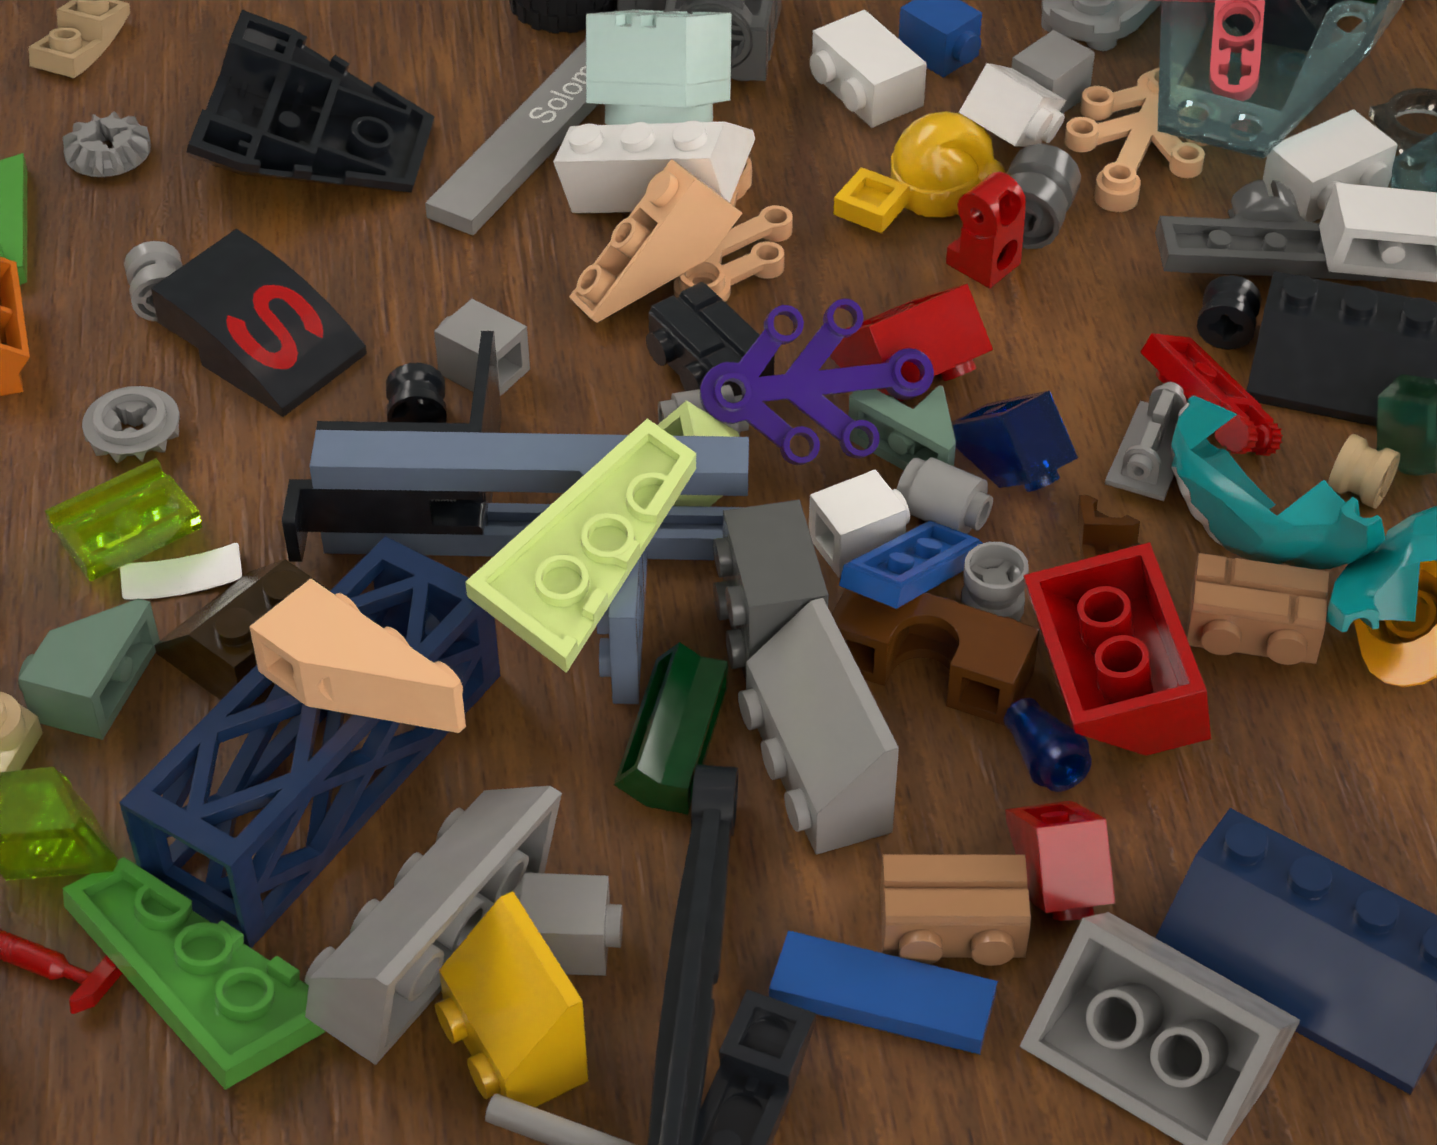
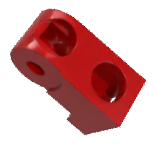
M1000 171L991 173L959 198L957 204L958 214L963 223L961 236L948 245L946 251L947 265L989 289L1018 267L1022 259L1026 210L1025 195L1015 179Z

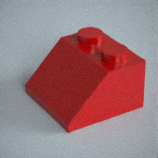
M967 283L912 299L864 320L858 331L850 337L841 340L830 357L840 368L885 363L890 356L902 349H917L930 359L934 369V376L941 374L943 381H948L975 370L976 365L973 359L992 351L993 347ZM904 362L902 364L901 374L903 378L908 382L916 383L920 377L918 367L912 362ZM876 389L886 395H890L886 389Z

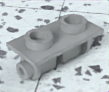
M1166 382L1152 391L1149 403L1139 402L1105 479L1106 485L1164 501L1175 476L1171 468L1173 462L1171 451L1173 434L1179 418L1178 413L1186 404V397L1180 385Z

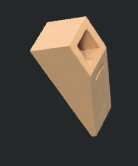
M671 159L663 171L657 173L651 179L646 188L645 195L629 217L622 220L616 226L611 241L594 264L582 272L578 279L577 287L569 298L592 320L598 323L708 260L742 215V212Z
M311 578L249 626L258 671L308 707L456 733L461 732L466 727L462 696L463 686L458 676L449 666L439 661L433 663L411 648L398 631L391 627L382 628L363 615L347 596L341 593L334 595Z

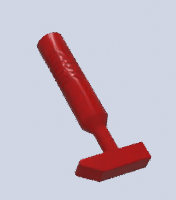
M0 929V960L50 980L64 977L81 984L69 998L71 1014L95 1007L123 974L107 955L92 972L69 964L63 953Z

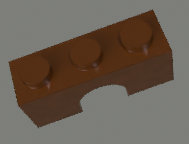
M845 588L832 612V616L865 680L885 686L891 673L900 663L912 658L934 659L944 664L950 670L946 706L998 724L1009 726L1034 672L1040 628L1021 623L1010 617H1002L970 607L950 598L939 597L925 592L896 609Z

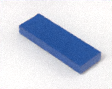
M929 520L844 564L839 586L897 609L964 571V562L968 552L977 545L983 544V542L979 541L980 539Z
M788 930L769 987V997L818 1015L980 1055L996 996L998 981Z

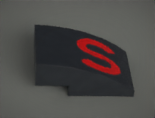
M237 228L151 288L159 324L197 347L203 367L282 417L286 416L367 354L366 345L338 312L306 280L280 258Z

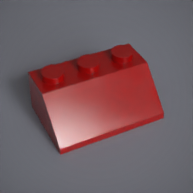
M1150 542L1023 575L1025 586L1076 734L1145 756L1211 739L1207 689Z

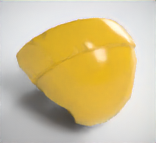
M949 111L929 113L912 122L902 132L891 156V178L910 185L908 204L905 208L913 211L916 215H923L924 217H951L955 214L959 215L957 204L960 197L991 173L999 171L1006 173L1003 165L994 159L992 138L986 129L960 113Z

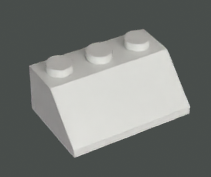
M687 121L684 123L656 124L637 122L622 125L583 124L569 127L553 162L572 213L632 212L645 195L646 188L651 179L657 173L663 171L671 159L730 202L755 141L753 130L728 122Z

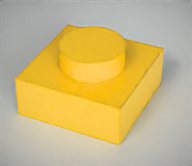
M861 167L834 197L833 215L882 234L908 204L910 185Z

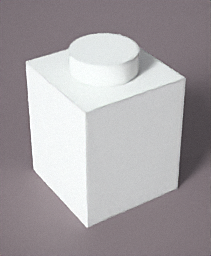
M876 469L810 494L809 532L812 542L838 578H841L844 564L906 533V524L910 522V511L904 496L897 489L892 490Z

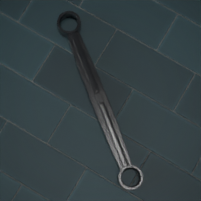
M697 764L695 769L691 809V834L675 912L654 1064L647 1145H694L715 1014L714 999H712L713 987L717 984L720 973L730 838L734 835L737 812L738 767Z

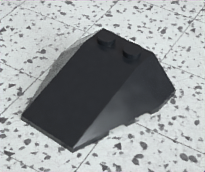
M241 10L228 43L218 80L206 110L202 109L186 151L188 156L246 176L412 192L435 116L378 81L373 87L347 72L350 63L337 55H334L330 61L305 45L307 37L297 30Z

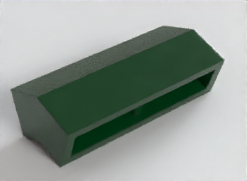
M681 642L656 659L614 786L647 807L688 815L692 804L696 765H704L728 689V661L702 657Z

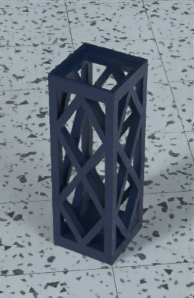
M386 536L330 591L334 595L341 593L347 596L363 615L382 628L391 627L398 631L411 648L433 663L439 661L449 666L462 683L465 714L501 676L495 618L467 597L465 582L469 578ZM373 581L374 590L359 595ZM256 665L119 802L136 865L192 900V910L211 923L218 924L223 920L243 933L244 944L252 948L450 731L415 725V729L394 736L400 724L399 722L352 715L343 724L345 713L308 707L276 684L266 702L248 708L273 683L258 671V666ZM327 716L322 748L313 756L317 727ZM294 717L269 743L279 722ZM370 732L363 747L361 749L351 752L361 742V740ZM249 733L217 793L209 796L219 744ZM294 751L291 773L264 782ZM388 765L366 788L374 771ZM342 785L331 805L333 788ZM189 795L188 805L182 807ZM314 797L306 847L281 856L311 798ZM265 807L236 838L233 837L238 816ZM172 836L176 840L169 846L167 838ZM197 851L210 858L205 882L181 869ZM274 888L262 901L260 894Z

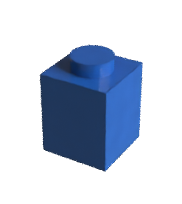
M912 0L900 8L899 40L927 63L926 68L944 78L979 56L982 12L961 0Z

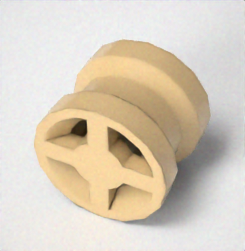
M1352 434L1348 437L1337 456L1328 484L1336 493L1344 494L1350 491L1359 495L1362 504L1376 509L1390 488L1400 462L1401 453L1389 448L1378 451L1369 447L1365 438Z

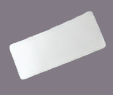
M233 543L204 553L176 559L121 563L122 597L125 600L166 598L204 591L237 581L242 578L239 544Z

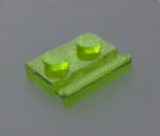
M157 458L44 510L49 528L53 533H57L63 547L90 582L202 528L199 510L170 474L166 475L163 472L161 463Z

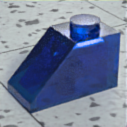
M1050 390L987 403L951 422L956 448L999 488L1024 485L1026 492L1038 490L1060 479L1057 469L1078 458Z

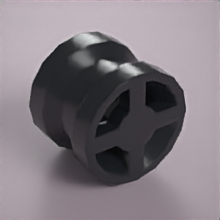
M1220 276L1212 280L1205 288L1202 302L1203 307L1199 312L1197 330L1203 340L1216 348L1226 350L1239 349L1247 345L1253 339L1256 329V317L1259 315L1262 302L1260 290L1253 282L1239 276Z
M408 363L390 372L386 379V398L389 401L387 404V422L446 423L447 410L446 403L443 400L445 397V379L441 372L433 366L423 363Z

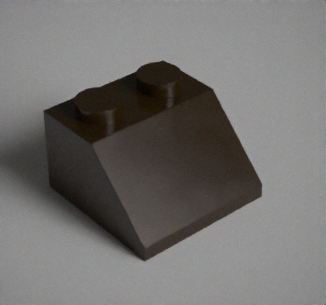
M286 559L248 572L154 645L156 654L219 700H222L257 665L249 626L310 578L327 590H331ZM273 682L248 708L264 703L275 683Z

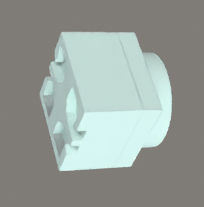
M624 10L586 14V103L605 104V124L713 122V103L730 100L731 13L692 12V14H687V11Z

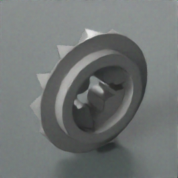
M112 112L105 118H99L93 114L90 122L74 123L73 132L63 136V152L67 164L76 172L93 177H109L128 172L139 166L147 158L151 150V140L147 127L139 125L135 116H127L120 119L116 112ZM103 141H110L113 148L109 149L107 144H103Z
M130 386L108 392L94 401L84 414L82 429L85 441L91 444L96 456L110 454L118 464L127 456L135 455L143 462L146 452L150 450L165 452L167 440L179 437V420L181 418L176 402L165 392L152 387ZM121 422L134 427L143 423V428L136 430L135 428L128 427L122 430Z

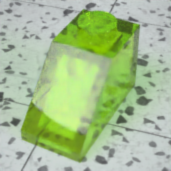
M55 767L1 772L0 874L5 880L114 872L119 859L93 811L72 788L71 782L65 775L60 773Z

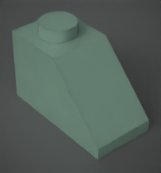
M138 598L55 628L47 633L35 654H30L24 660L18 678L19 689L23 693L27 709L38 716L40 724L101 740L104 739L156 652L154 645L160 641L150 601Z

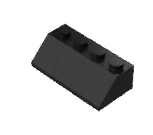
M1274 271L1246 391L1262 404L1437 439V302L1424 298H1412L1370 290L1362 286H1349L1313 279L1304 275H1292Z

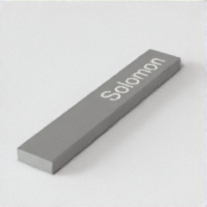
M586 40L425 203L428 219L474 235L563 142L569 127L578 126L598 105L586 103Z

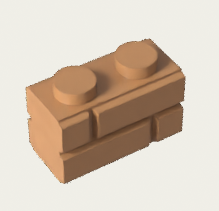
M1199 553L1189 605L1186 634L1189 645L1204 648L1216 655H1229L1235 652L1269 657L1273 661L1284 665H1292L1299 662L1316 664L1326 625L1329 571Z
M882 854L880 906L882 952L884 954L925 964L935 963L940 958H973L977 963L987 966L1001 965L1007 963L1012 958H1026L1031 915L1025 855Z

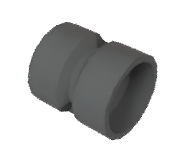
M1047 144L1028 145L1019 150L1006 174L1016 180L1025 195L1026 210L1022 248L1038 249L1052 243L1058 235L1065 220L1066 212L1072 205L1079 190L1081 173L1073 158L1060 148Z

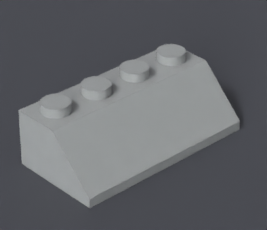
M552 786L484 790L466 811L460 807L456 808L444 821L438 832L436 843L423 856L416 852L404 863L395 879L394 888L381 902L374 898L361 909L351 926L350 935L337 949L331 946L325 948L313 961L305 977V983L309 985L305 1017L376 1065L441 992L439 969L499 897L513 891L520 901L523 873L545 872L562 793Z

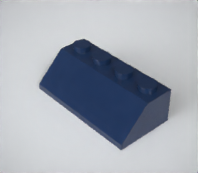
M1229 808L1195 855L1155 938L1298 1018L1300 1022L1295 1032L1411 1095L1437 1053V915Z

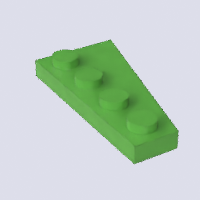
M122 857L63 887V900L66 910L225 1090L326 1032L305 1017L309 985L300 980V970L277 955L270 961L244 944L243 933L223 920L215 924L192 910V900L127 858Z

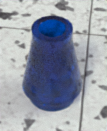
M1033 698L1020 699L1009 707L1004 716V724L1012 733L1034 783L1047 787L1054 792L1066 791L1078 785L1087 776L1092 765V757L1089 753L1087 739L1083 735L1076 734L1074 729L1043 709Z

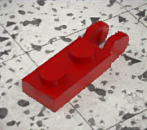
M1150 334L1140 353L1157 369L1156 376L1162 383H1176L1182 387L1184 396L1187 399L1194 395L1237 414L1215 431V440L1220 445L1227 447L1226 450L1231 451V454H1246L1247 452H1255L1256 455L1262 456L1276 454V450L1280 449V444L1283 443L1281 441L1283 436L1281 434L1282 428L1278 427V423L1273 422L1274 419L1261 408L1262 405L1191 337Z

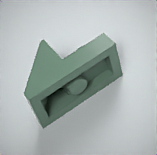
M942 385L937 386L914 409L878 390L853 392L849 396L848 416L854 421L867 420L871 422L879 432V445L873 454L902 470H905L909 462L915 457L924 461L933 457L954 466L956 441ZM856 428L851 431L850 441L866 449L869 444L866 432Z

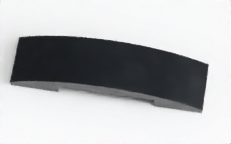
M748 989L746 990L719 1050L720 1066L699 1112L694 1145H772L801 1069L815 1026L816 1013Z

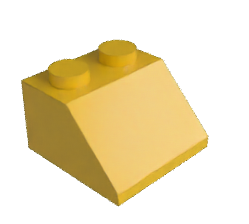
M513 891L499 897L439 969L443 1000L435 1003V1010L439 1022L451 1043L454 1044L463 1040L469 1050L471 1057L467 1059L468 1067L476 1087L485 1099L492 1097L496 1093L529 1106L537 1107L588 1082L583 1001Z

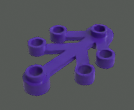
M839 299L826 309L823 316V325L785 374L759 377L779 347L793 342L801 334L804 327L803 317L796 308L790 305H781L774 308L767 315L764 321L763 332L739 363L724 362L718 364L704 376L700 386V400L704 410L716 420L725 424H735L745 420L778 446L782 457L788 463L797 466L804 465L813 460L819 452L820 441L817 434L808 427L799 426L792 428L763 403L788 400L836 438L840 443L842 451L847 456L860 459L870 455L877 449L880 441L877 428L867 420L854 421L823 395L886 389L891 396L897 399L910 400L921 395L930 387L934 377V369L930 359L923 352L907 348L890 356L885 363L819 370L841 340L853 335L860 329L863 323L861 307L853 300ZM841 308L850 312L853 318L851 328L843 329L836 325L833 318L836 309ZM786 315L792 320L794 325L792 334L781 335L775 330V316ZM904 362H912L918 367L920 377L916 383L908 382L903 378L901 367ZM731 381L740 386L742 397L739 402L731 403L723 398L721 393L723 383ZM853 429H861L868 435L869 444L865 450H858L852 446L850 433ZM793 436H803L809 442L810 449L807 456L799 457L793 454L790 449V440Z

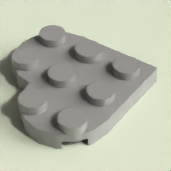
M1042 0L1041 26L1048 32L1055 30L1068 38L1085 41L1092 49L1106 51L1116 46L1117 39L1124 38L1138 29L1163 1Z

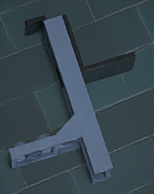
M481 331L470 423L317 421L309 465L311 479H289L282 526L289 562H303L308 532L321 533L324 554H368L386 536L422 555L494 556L551 504L492 503L493 492L565 493L628 435L500 433L501 402L494 331ZM673 436L696 453V470L680 495L748 496L749 437ZM672 506L597 624V634H609V638H600L599 676L611 677L613 704H639L647 560H714L713 539L723 538V510L744 507Z

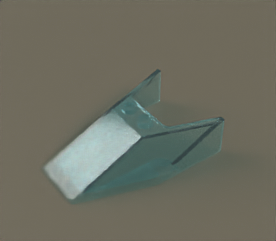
M1378 0L1377 5L1360 1H1343L1333 5L1325 14L1309 51L1262 43L1258 86L1255 93L1245 101L1213 94L1210 89L1209 74L1215 3L1161 1L1157 131L1264 159L1369 55L1405 0ZM1347 16H1355L1363 20L1351 33L1341 30L1336 25V22ZM1225 21L1223 22V28L1228 34L1236 37L1243 36L1237 27L1231 28ZM1230 53L1229 72L1226 75L1228 77V84L1238 85L1241 76H1243L1240 73L1242 53Z

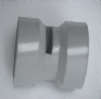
M149 241L143 242L131 249L126 255L124 267L127 282L130 285L129 293L133 310L138 316L148 321L158 322L151 288L182 267L180 253L174 246L166 242Z
M986 542L970 550L964 562L963 574L965 585L961 593V604L1020 621L1025 605L1024 589L1026 586L1023 575L1029 573L1028 560L1023 552L1015 546L1004 542Z

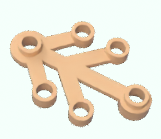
M1165 67L1153 69L1139 77L1137 86L1112 92L1103 86H1091L1083 91L1080 112L1084 117H1076L1067 122L1065 145L1076 152H1089L1096 145L1127 137L1116 162L1107 164L1097 175L1094 199L1101 208L1111 212H1125L1137 205L1141 180L1136 172L1151 141L1170 162L1169 168L1174 175L1181 178H1194L1201 174L1205 152L1200 146H1207L1215 142L1219 119L1211 112L1196 111L1187 100L1190 93V84L1177 71ZM1137 106L1142 107L1140 112L1098 124L1096 122L1109 118L1112 112ZM1172 115L1185 129L1184 137L1188 142H1182L1162 117Z
M749 157L730 201L733 206H735L737 199L745 195L752 184V162ZM768 206L760 212L759 216L731 228L708 260L675 278V297L678 298L681 291L703 281L723 301H726L730 296V286L752 275L764 279H771L781 275L784 271V249L775 242L787 240L792 235V212L783 206ZM761 238L767 240L754 245L751 253L721 265L722 257Z

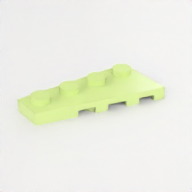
M647 418L465 582L467 597L567 673L695 472L696 453Z

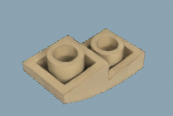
M71 0L57 9L58 28L50 31L47 36L28 47L30 66L76 78L90 67L115 39L130 14V3L118 0Z

